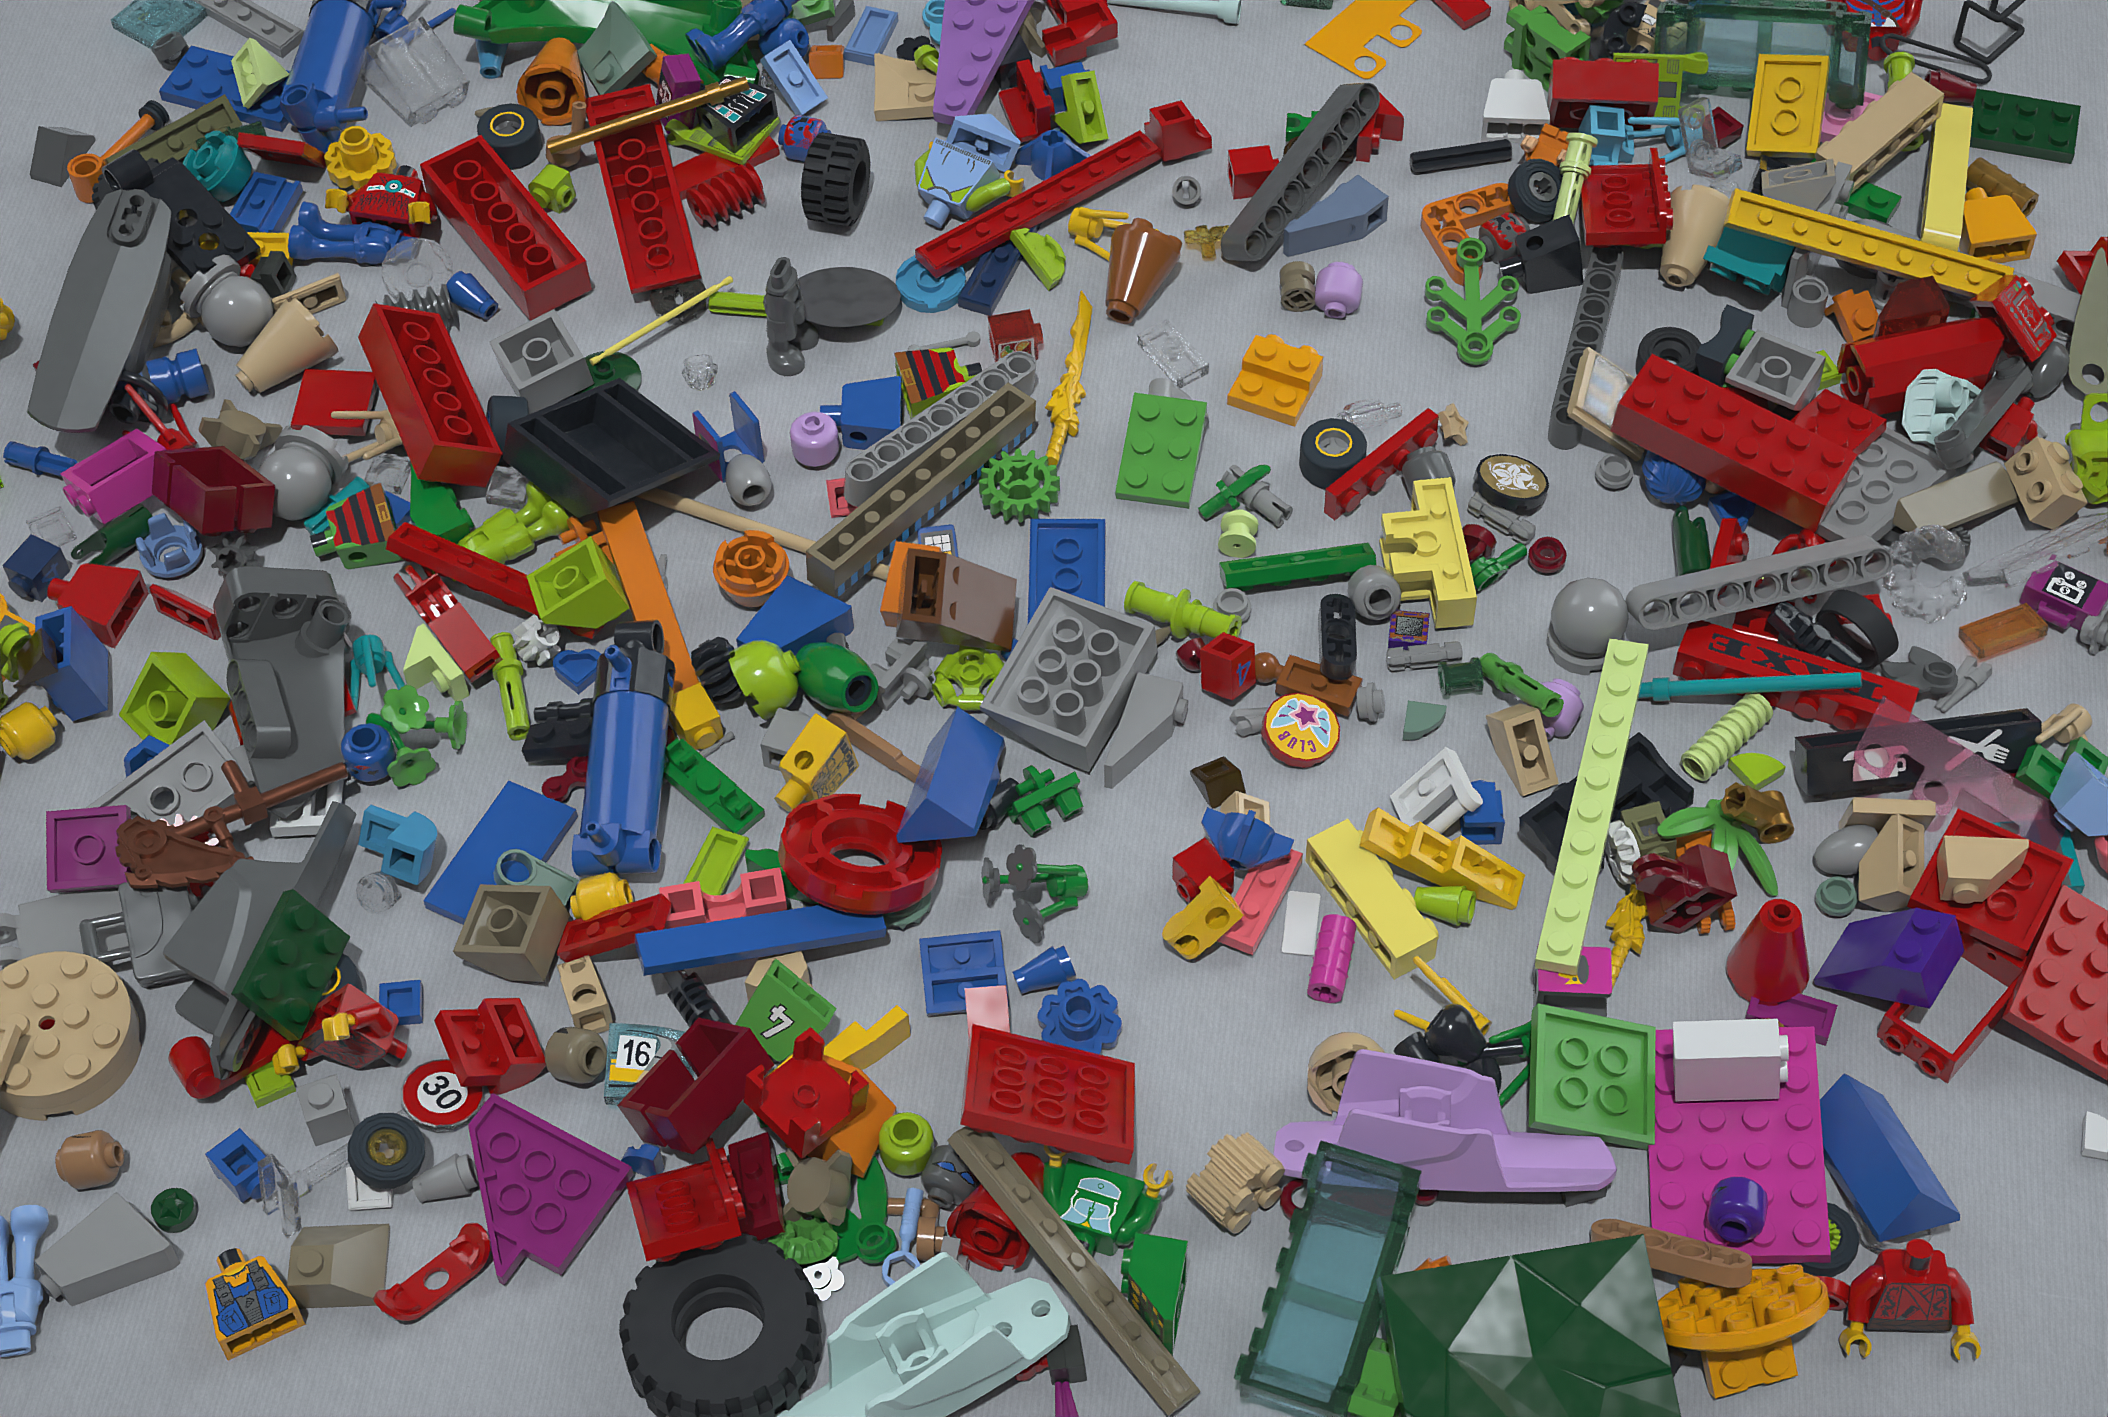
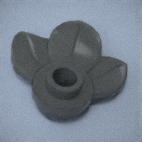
M1917 646L1911 647L1909 662L1883 661L1880 664L1882 672L1887 678L1920 688L1918 693L1928 691L1937 695L1953 691L1958 684L1956 668L1951 663L1944 661L1937 654Z

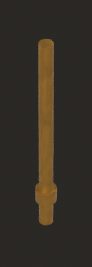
M746 76L720 85L718 82L706 85L705 90L547 141V145L551 155L707 103L713 106L725 102L724 98L750 90Z

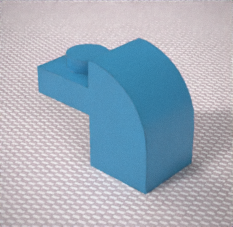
M370 805L363 813L358 845L384 854L381 867L382 873L418 885L431 871L438 833L435 824L429 818L416 811L408 817H404Z

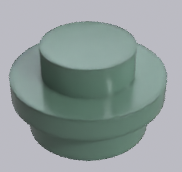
M1843 877L1827 879L1819 885L1816 892L1817 905L1822 911L1832 916H1844L1851 913L1858 900L1853 884Z

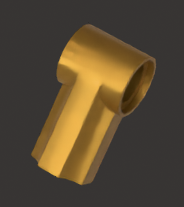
M1737 782L1725 789L1724 798L1720 802L1723 813L1755 828L1759 839L1763 843L1782 842L1794 833V825L1784 796L1780 791L1768 790L1760 792Z

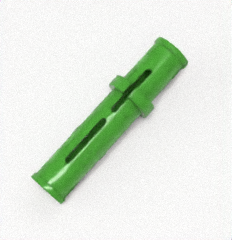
M1492 652L1484 654L1479 659L1477 670L1480 671V675L1492 680L1498 690L1506 694H1514L1522 701L1539 709L1547 717H1554L1561 712L1564 704L1563 699H1560L1562 696L1524 674L1521 666L1513 662H1505Z

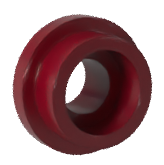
M1554 537L1539 538L1529 549V563L1540 572H1556L1566 563V550L1563 544Z

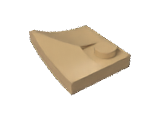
M880 53L874 54V114L876 121L934 117L933 106L937 74L928 68L919 69L915 61L893 58Z

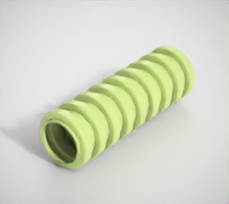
M1746 693L1743 699L1739 700L1735 706L1728 710L1727 714L1720 718V721H1717L1712 728L1705 732L1704 736L1697 740V743H1694L1689 747V750L1682 754L1681 762L1685 771L1697 780H1708L1719 769V766L1726 763L1727 759L1732 757L1735 751L1742 747V744H1745L1750 737L1755 735L1765 725V722H1768L1773 717V709L1766 698L1758 693Z

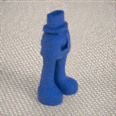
M752 0L741 9L742 13L720 33L710 36L694 28L687 32L685 37L705 67L716 72L726 65L728 60L751 37L757 34L762 36L770 28L772 29L777 26L780 21L791 13V6L800 0Z
M302 202L299 210L298 225L291 227L288 239V252L292 259L308 260L312 258L346 257L356 259L357 263L370 264L388 263L389 261L390 264H397L399 259L413 261L419 246L418 238L405 236L403 230H397L396 232L395 229L372 222L349 225L326 222L322 219L318 205L311 202Z

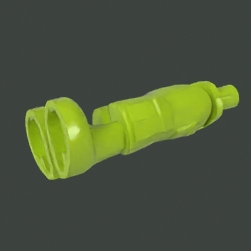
M528 481L525 489L528 500L521 510L514 514L510 508H503L484 521L483 525L461 539L458 545L504 564L507 560L516 559L518 556L533 550L535 547L534 542L549 536H558L568 531L567 519L569 517L557 501L552 500L543 490L531 481Z

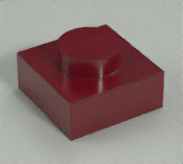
M1719 106L1697 119L1701 130V138L1716 150L1741 136L1744 127L1743 124Z

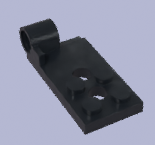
M131 149L102 167L104 178L113 191L120 189L126 191L133 189L143 190L150 197L161 198L171 210V223L167 253L190 278L198 271L205 275L211 268L216 266L212 259L223 254L233 258L240 265V268L261 255L260 246L183 163L177 161L174 157L151 170L142 155L135 149ZM133 205L132 213L137 214V207L141 205ZM183 217H193L197 220L194 225L189 227L181 226L178 223ZM207 240L219 243V246L214 250H204L200 247Z

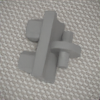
M895 638L885 652L886 661L893 665L887 670L877 663L871 664L870 668L874 672L879 686L877 695L878 707L888 711L901 696L905 699H910L913 694L919 697H926L932 691V685L928 678L933 672L928 667L929 661L924 654V650L927 648L926 641L915 640L910 644Z

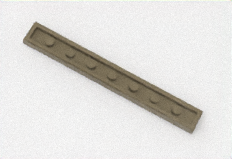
M968 1126L954 1132L947 1140L948 1143L1164 1412L1169 1416L1193 1400L1201 1392L993 1133H980Z

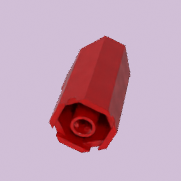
M1993 317L1955 320L1842 344L1837 368L1838 374H1846L1847 383L1840 384L1841 395L1843 398L1877 415L1901 411L1904 409L1907 387L1924 369H1938L1948 375L1968 380L1982 390L1994 375L1995 366L1997 365L2005 338Z

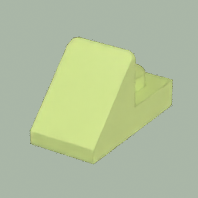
M423 623L418 626L403 668L407 685L418 689L433 681L441 693L447 691L454 701H461L468 697L469 692L461 669Z

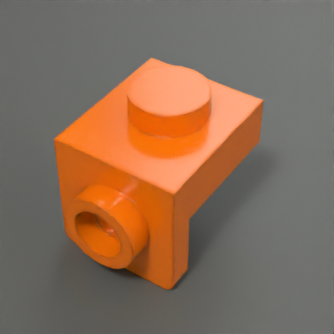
M1853 289L1844 291L1833 296L1832 300L1834 303L1825 308V316L1835 313L1847 343L1862 340L1885 330L1868 290L1858 294H1854Z

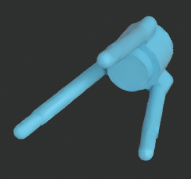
M1691 116L1680 118L1630 117L1628 119L1630 124L1668 125L1663 128L1633 131L1634 138L1665 135L1668 145L1678 148L1660 157L1665 158V164L1681 155L1693 153L1692 146L1698 145L1701 140L1699 123L1696 118Z

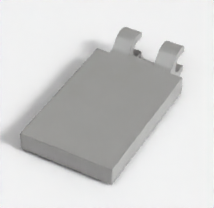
M118 888L68 892L18 905L20 915L0 913V944L11 942L14 939H17L18 948L13 946L0 947V970L19 960L41 953L67 951L83 954L79 924L84 919L121 913L122 907ZM124 922L96 928L100 953L129 947Z

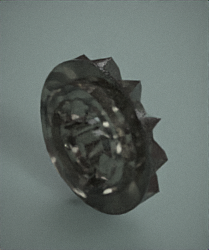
M697 279L653 289L650 294V303L654 308L656 316H663L681 305L676 304V293H680V297H682L683 303L705 291L706 288ZM707 298L674 318H679L682 323L687 316L697 318L698 311L706 309Z

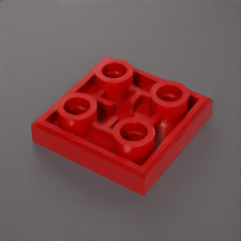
M305 369L291 421V428L301 430L303 425H307L330 435L365 436L369 419H334L331 417V413L333 411H371L378 385L373 372Z

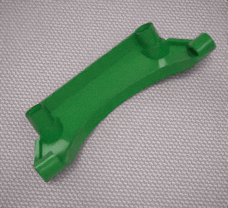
M482 0L473 7L460 4L454 17L453 31L455 35L491 43L549 41L553 38H565L572 43L585 44L600 24L609 3L614 1L626 12L649 44H653L669 55L689 54L704 85L719 82L726 76H733L735 78L746 76L747 82L759 85L760 71L747 43L728 60L726 65L713 72L700 61L685 37V34L694 28L710 36L723 31L741 14L742 2L740 0Z

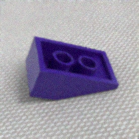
M1914 908L1851 922L1847 925L1815 976V985L1930 1009L1964 953L1956 916Z

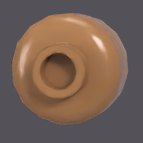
M103 1130L76 1134L66 1138L55 1157L59 1177L78 1190L113 1182L118 1175L119 1167L124 1163V1152L121 1144L118 1141H114L112 1136Z

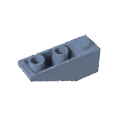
M1356 175L1347 183L1340 184L1327 198L1316 202L1300 218L1288 223L1283 233V254L1290 257L1363 239L1387 221L1389 196L1360 175Z

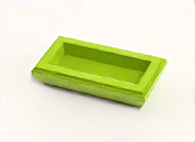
M712 826L683 884L700 881L701 890L706 894L722 895L749 838Z

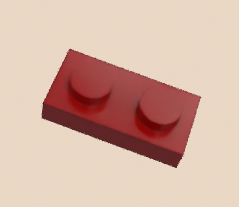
M1722 518L1710 569L1742 562L1743 556H1747L1749 552V538L1746 533L1742 532L1737 518ZM1727 585L1719 590L1717 596L1725 592Z

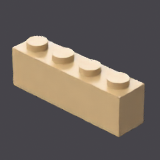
M1910 72L1901 81H1895L1889 87L1887 93L1878 101L1869 103L1863 114L1856 120L1847 122L1842 127L1840 133L1830 142L1825 141L1821 144L1815 154L1816 162L1833 159L1834 168L1838 161L1852 165L1849 180L1854 181L1853 193L1941 117L1944 93L1913 72Z

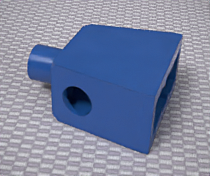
M901 376L847 383L842 387L841 405H820V412L830 416L835 421L836 426L841 427L843 445L846 448L866 450L903 425Z

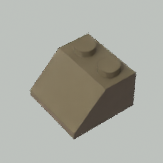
M480 884L453 952L457 957L510 981L544 982L570 913L551 886Z

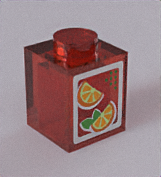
M1030 309L987 316L989 343L994 362H997L1013 351L1027 352L1035 360H1038V345L1043 344V333L1040 322L1034 323Z

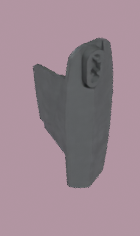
M120 189L106 194L91 218L68 268L50 321L32 387L27 413L41 425L66 433L96 431L123 370L138 374L144 369L159 334L170 300L171 259L167 254V242L171 223V210L161 198L150 197L147 192L139 189L129 191ZM133 205H141L137 207V214L132 213Z
M332 801L321 827L302 862L238 859L232 867L224 871L163 950L164 956L169 962L196 978L176 1002L175 1010L191 1023L213 1034L210 1058L214 1077L227 1080L232 1072L239 1070L263 1023L259 1016L232 996L231 993L283 891L294 889L318 909L345 848L357 815L345 804Z

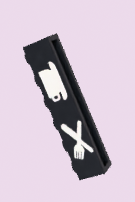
M2028 708L1798 736L1795 737V778L1797 784L1807 795L1825 798L1832 796L1833 792L1849 790L1855 793H1864L1871 791L1872 787L1888 785L1893 788H1904L1910 786L1911 782L1918 781L1943 783L1949 781L1950 777L1967 776L1970 778H1983L1988 776L1990 772L1997 771L2017 773L2028 747L2037 744L2035 738L2042 733V721Z

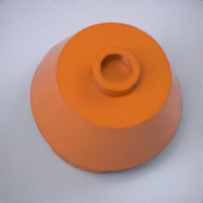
M758 530L744 531V536L735 538L728 544L724 540L718 547L713 564V573L717 583L734 602L746 607L764 605L786 578L789 571V559L785 550L774 542L772 535Z

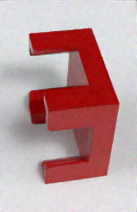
M811 1027L795 1039L793 1057L764 1078L765 1067L762 1064L746 1075L744 1103L801 1159L865 1111L869 1082L856 1070L851 1073L849 1085L823 1060L825 1041Z

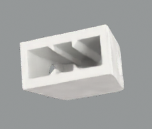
M1518 69L1507 71L1504 78L1491 80L1483 114L1481 142L1507 139L1511 143H1521L1526 134L1538 139L1545 123H1550V114L1542 83L1535 79H1525V74Z

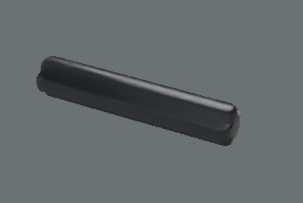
M1502 139L1412 152L1409 160L1410 167L1413 172L1417 173L1506 160L1512 157V145L1509 140Z

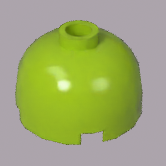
M755 640L729 652V655L732 656L729 659V664L745 697L750 695L759 702L753 708L762 719L769 720L774 717L778 707L787 709L797 696L799 687L796 673L801 671V668L791 650L784 653L777 644L766 640Z

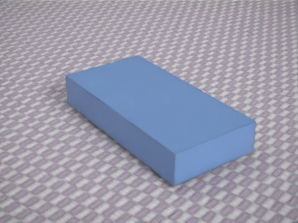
M866 6L844 50L845 60L875 66L874 54H883L898 23V12Z

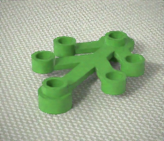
M1470 237L1460 241L1456 253V260L1464 269L1465 300L1448 287L1446 280L1440 276L1428 278L1424 291L1428 299L1432 301L1441 300L1465 319L1467 331L1448 318L1449 315L1446 309L1439 306L1428 310L1426 325L1432 331H1443L1458 343L1457 353L1464 362L1480 365L1492 357L1493 342L1505 331H1514L1520 325L1521 313L1512 306L1504 307L1499 313V318L1483 331L1481 322L1504 300L1510 301L1517 297L1519 282L1513 276H1503L1499 279L1497 286L1480 301L1479 267L1484 263L1486 247L1481 240ZM1471 255V256H1474L1475 258H1474V259H1470V258H1467V257H1465V256ZM1439 286L1441 290L1434 291L1430 287ZM1511 286L1513 290L1506 291L1502 287ZM1438 316L1441 317L1443 320L1440 322H1436L1432 320V317ZM1511 316L1515 320L1509 322L1506 321L1504 317ZM1477 347L1480 351H1473L1469 348Z

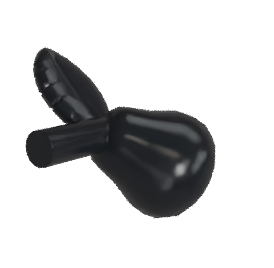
M1459 1004L1444 1006L1430 1022L1424 1033L1426 1046L1433 1053L1468 1063L1467 1069L1482 1076L1493 1078L1498 1094L1501 1089L1502 1076L1496 1058L1523 1055L1521 1038L1509 1039L1496 1044L1486 1042V1038L1476 1025L1471 1013Z

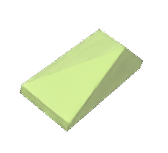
M252 38L246 41L231 60L243 107L248 109L289 76V73Z

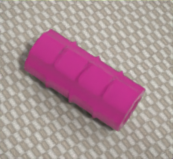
M1329 914L1322 918L1316 940L1315 955L1312 957L1313 964L1309 974L1310 979L1307 989L1308 995L1317 1001L1336 1003L1342 1000L1346 979L1348 978L1349 963L1352 960L1351 953L1355 943L1354 937L1357 924L1349 917Z

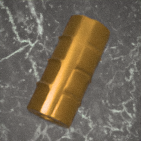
M1979 157L1967 169L1966 186L1970 189L1981 187L1985 190L1988 197L2001 195L2012 197L2025 217L2035 208L2039 194L2026 187L2025 183H2020L2014 179L2011 174H2006L2000 170L1997 165H1993Z

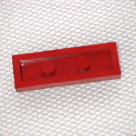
M661 893L602 911L588 920L579 918L569 921L565 926L557 955L566 963L589 955L591 957L635 943V934L663 930L665 928L671 902Z

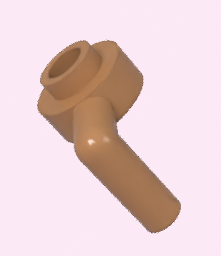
M576 101L572 104L571 132L569 134L585 129L586 104L584 102ZM565 135L553 136V137L549 138L547 141H550V140H553V139H556V138H559V137H562V136H565ZM546 142L545 156L553 165L560 168H568L579 162L581 145L551 155Z
M889 1197L888 1215H903L905 1198ZM922 1199L921 1217H919L917 1227L916 1252L918 1260L928 1261L936 1256V1252L941 1251L946 1230L945 1226H938L939 1205L929 1199Z

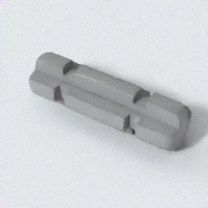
M1476 492L1469 500L1467 508L1469 512L1479 518L1482 515L1485 516L1484 521L1507 535L1513 533L1512 538L1526 545L1535 536L1536 526L1526 519L1520 521L1519 515L1511 510L1490 503L1479 492Z
M1458 641L1444 642V646L1441 647L1439 643L1408 646V650L1404 651L1403 647L1389 648L1386 652L1387 666L1391 671L1405 670L1407 665H1409L1410 669L1441 666V662L1444 661L1446 665L1459 664L1463 659L1462 646Z

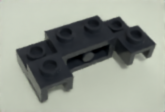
M1640 732L1632 736L1628 742L1611 823L1620 820L1621 811L1657 801L1660 802L1665 818L1691 806L1694 800V788L1664 761L1653 743ZM1577 776L1568 783L1564 782L1558 785L1550 796L1519 817V832L1547 856L1546 866L1554 873L1556 872ZM1605 854L1603 855L1600 871L1604 869Z

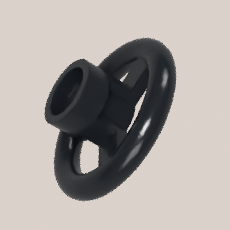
M123 370L119 381H126L127 384H130L157 417L162 420L168 412V402L162 391L145 377ZM140 388L151 395L157 407L145 399ZM125 389L114 390L108 405L110 406V413L117 420L127 424H134L137 421L151 423Z

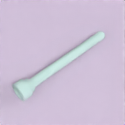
M1107 0V3L1213 14L1217 15L1218 19H1224V23L1233 24L1239 23L1242 0Z

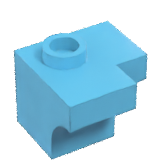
M1589 105L1579 127V133L1591 135L1598 139L1597 147L1592 150L1589 166L1618 165V162L1631 163L1634 157L1633 126L1625 124L1624 108Z

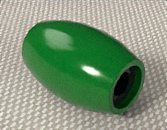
M830 642L810 643L803 646L797 652L795 657L801 668V671L796 673L799 685L816 703L827 709L842 713L862 712L874 703L878 695V681L868 663L857 653L844 646Z

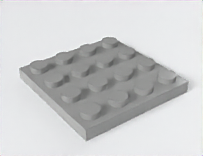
M1886 427V431L1858 455L1846 484L1815 533L1831 542L1859 535H1867L1878 541L1895 527L1893 518L1898 499L1953 478L1956 475V469H1945L1937 453Z

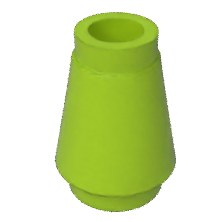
M1466 886L1417 887L1414 901L1418 911L1460 926L1462 922L1469 924L1472 922L1476 907L1475 891L1467 890Z

